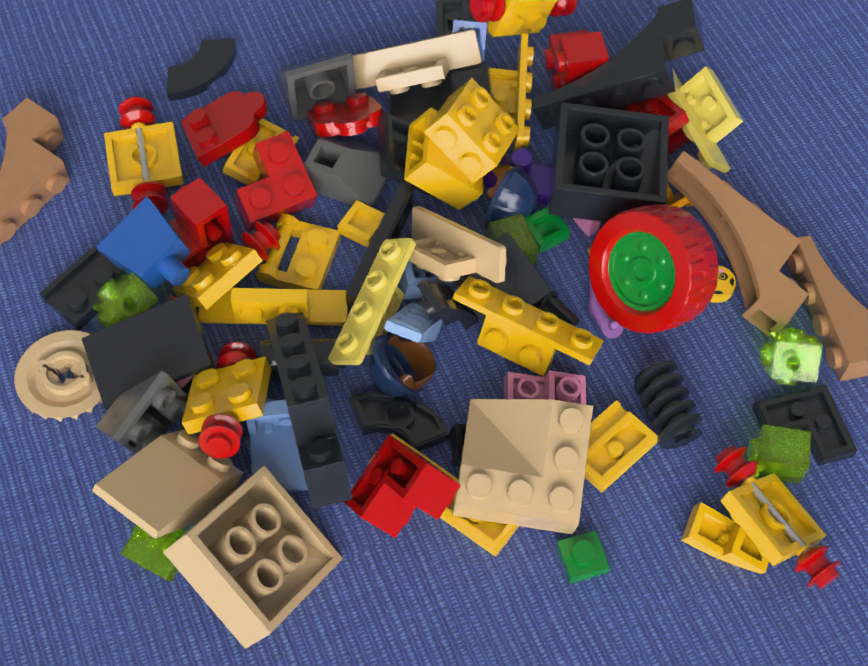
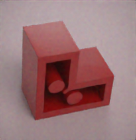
M589 29L549 36L548 49L544 50L543 58L546 70L551 69L552 91L580 79L609 60L601 31L590 33Z
M289 131L256 143L253 158L263 179L237 189L234 199L248 232L255 230V221H259L262 224L266 222L273 223L278 221L282 214L293 215L314 206L318 196Z
M200 177L189 185L182 186L170 197L175 219L169 223L190 250L189 256L182 262L188 269L194 266L198 267L207 259L206 254L217 244H225L226 242L235 244L227 205Z
M388 435L352 488L353 499L343 502L360 518L396 538L401 529L409 522L416 507L438 520L444 510L452 503L461 485L423 456L391 435Z

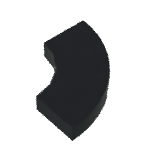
M235 39L202 40L199 51L192 59L181 65L168 67V100H180L200 94L208 90V85L220 76L224 77L235 58Z
M368 392L349 397V404L363 435L377 432L393 433L418 451L450 439V432L443 421L431 409L419 401L416 403L406 398L387 395L384 392Z

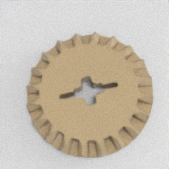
M75 330L55 332L39 339L24 352L15 370L14 383L18 397L32 414L36 413L45 420L47 418H55L61 422L63 418L68 417L77 420L79 414L84 412L92 413L93 407L99 402L102 403L81 339L90 335L89 333ZM68 370H71L75 378L66 379L64 383H61L57 375L66 374Z

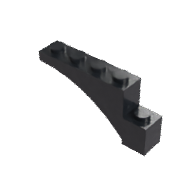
M679 0L658 7V13L652 21L618 54L580 79L555 91L532 98V110L542 128L545 130L556 127L561 102L617 109L675 92L671 60L705 50L701 21L693 0Z
M284 313L276 318L266 320L312 509L353 499L329 397L304 313Z

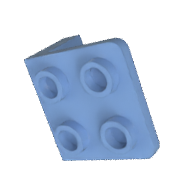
M266 398L263 416L246 420L250 434L252 475L265 465L287 493L306 491L308 489L286 400L276 401Z

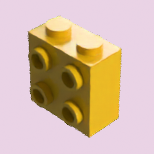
M471 78L448 97L424 133L472 183H475L497 167L520 128L515 124L512 117L492 100L489 93Z
M429 108L409 125L404 180L461 210L482 195L484 189L483 177L472 183L424 133L427 126L438 113L435 109Z

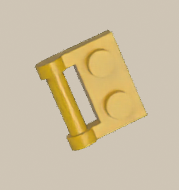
M282 214L276 224L277 232L281 237L278 241L280 249L277 251L270 248L268 260L259 266L256 278L264 284L283 289L322 290L341 240L340 231L302 222L292 215ZM290 237L300 238L287 272L278 270Z

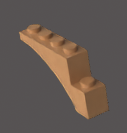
M28 98L23 100L2 119L7 130V138L0 170V245L11 239L15 231L28 219L37 215L41 207L54 195L62 192L66 184L70 182L63 160L51 153L65 139L58 119Z
M683 151L667 172V181L677 188L701 213L726 251L743 297L745 311L741 316L772 338L788 324L808 296V293L799 287L795 280L786 277L779 271L801 240L791 234L788 228L778 224L765 214L758 205L739 194L728 182L721 180L709 171L698 159L691 157Z
M811 235L798 237L801 241L787 259L790 273L796 275L800 287L808 293L803 304L808 305L815 334L822 338L826 348L825 355L829 367L835 370L839 382L868 376V309L856 300L834 276L821 257Z

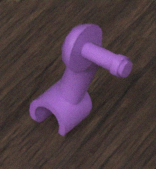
M589 276L588 310L606 337L617 338L623 332V327L617 321L611 319L600 306L593 292Z

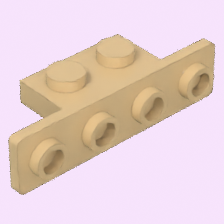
M470 29L352 55L355 90L377 86L378 92L389 90V93L394 95L408 91L409 86L422 84L423 88L439 85L442 83L441 79H445L449 70L481 63L482 56L476 31Z
M421 206L412 208V239L416 246L409 261L416 264L417 268L427 270L437 275L439 280L448 282L457 281L460 279V276L477 273L495 283L505 281L507 257L504 245Z

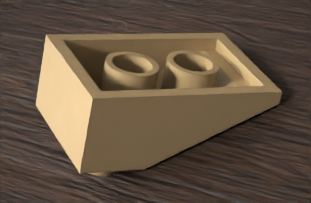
M182 429L159 436L97 482L92 491L156 539L197 523L237 487L244 472L232 465L230 458L218 459L204 453L199 446V436L195 433L188 435L186 430Z

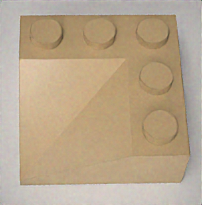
M470 399L458 483L461 487L455 496L453 516L572 535L578 527L580 520L593 406L553 399Z
M265 465L236 487L163 552L245 649L271 634L343 559Z

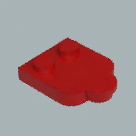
M239 91L229 92L201 109L192 111L187 117L180 120L195 155L203 167L244 145L258 134L260 130L259 121L267 113V101L261 92H249L245 95Z
M366 93L350 95L347 97V101L334 104V101H322L314 104V109L306 110L308 123L318 137L361 134L367 131V128L377 126L379 117L383 114L381 105L371 95L367 96Z

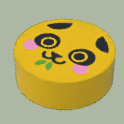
M718 266V282L710 301L713 303H722L729 300L736 287L734 274L723 266Z

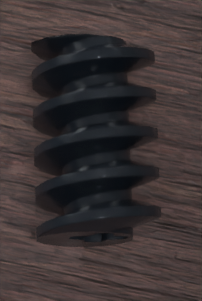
M665 361L649 366L640 372L634 380V389L637 395H640V403L643 408H646V416L649 421L653 422L652 429L655 434L659 435L658 442L660 446L665 449L684 446L693 442L702 434V430L694 428L703 420L701 415H688L695 409V402L693 400L683 401L690 394L688 388H677L684 379L681 374H672L677 369L675 361Z

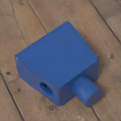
M147 196L96 246L115 266L153 289L157 288L165 279L175 287L180 286L190 275V270L182 263L189 256L190 250L165 216Z

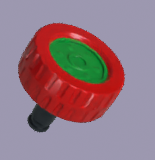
M654 204L620 212L615 217L610 218L600 228L591 247L589 276L593 292L600 306L619 325L637 333L652 334L679 327L695 319L710 303L718 282L717 252L710 235L693 215L676 206Z

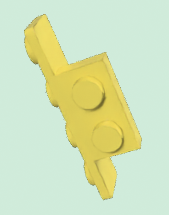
M705 66L684 85L681 84L673 70L676 91L667 95L670 100L687 113L690 122L682 127L683 132L692 142L696 143L700 150L697 156L706 168H714L726 173L731 168L716 143L743 122L741 116L712 69Z
M412 238L386 239L383 241L328 357V360L333 365H360L365 355H371L372 340L377 336L387 335L388 331L384 328L386 321L397 313L405 296L397 285L416 246Z

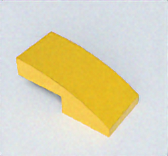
M702 502L693 506L681 541L732 565L759 574L766 572L769 561L760 554L755 543L739 524Z

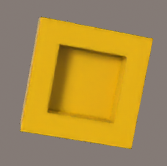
M356 200L338 224V230L341 235L368 248L385 213Z

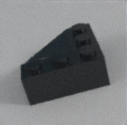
M561 102L554 135L548 215L607 222L610 218L615 217L616 214L632 208L666 204L669 116Z

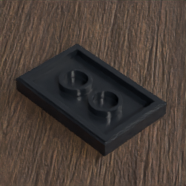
M487 61L449 70L445 79H441L442 83L439 85L423 88L422 84L409 86V90L406 92L390 94L391 115L411 124L429 108L439 111L448 97L471 78L480 87H483L493 100L490 68Z
M187 294L81 338L103 406L107 410L120 394L160 371L168 374L176 383L215 366L191 297Z

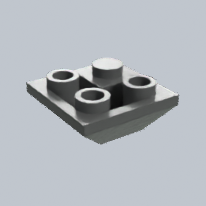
M339 135L318 138L304 163V167L317 194L349 205H353L358 200L373 208L388 178L381 176L378 148Z
M160 371L120 394L99 421L96 428L135 455L159 436L164 435L172 423L182 418L188 395L168 374Z

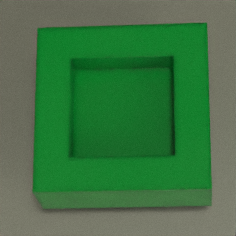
M549 207L521 219L520 228L539 254L570 238L571 231L561 217L548 215Z
M596 530L557 541L556 549L569 584L608 573L610 567Z

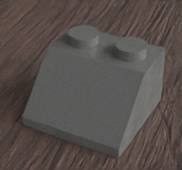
M338 52L277 70L280 94L292 122L307 118L306 110L314 109L313 105L322 101H334V104L345 102L348 96L356 94L354 64L351 53Z

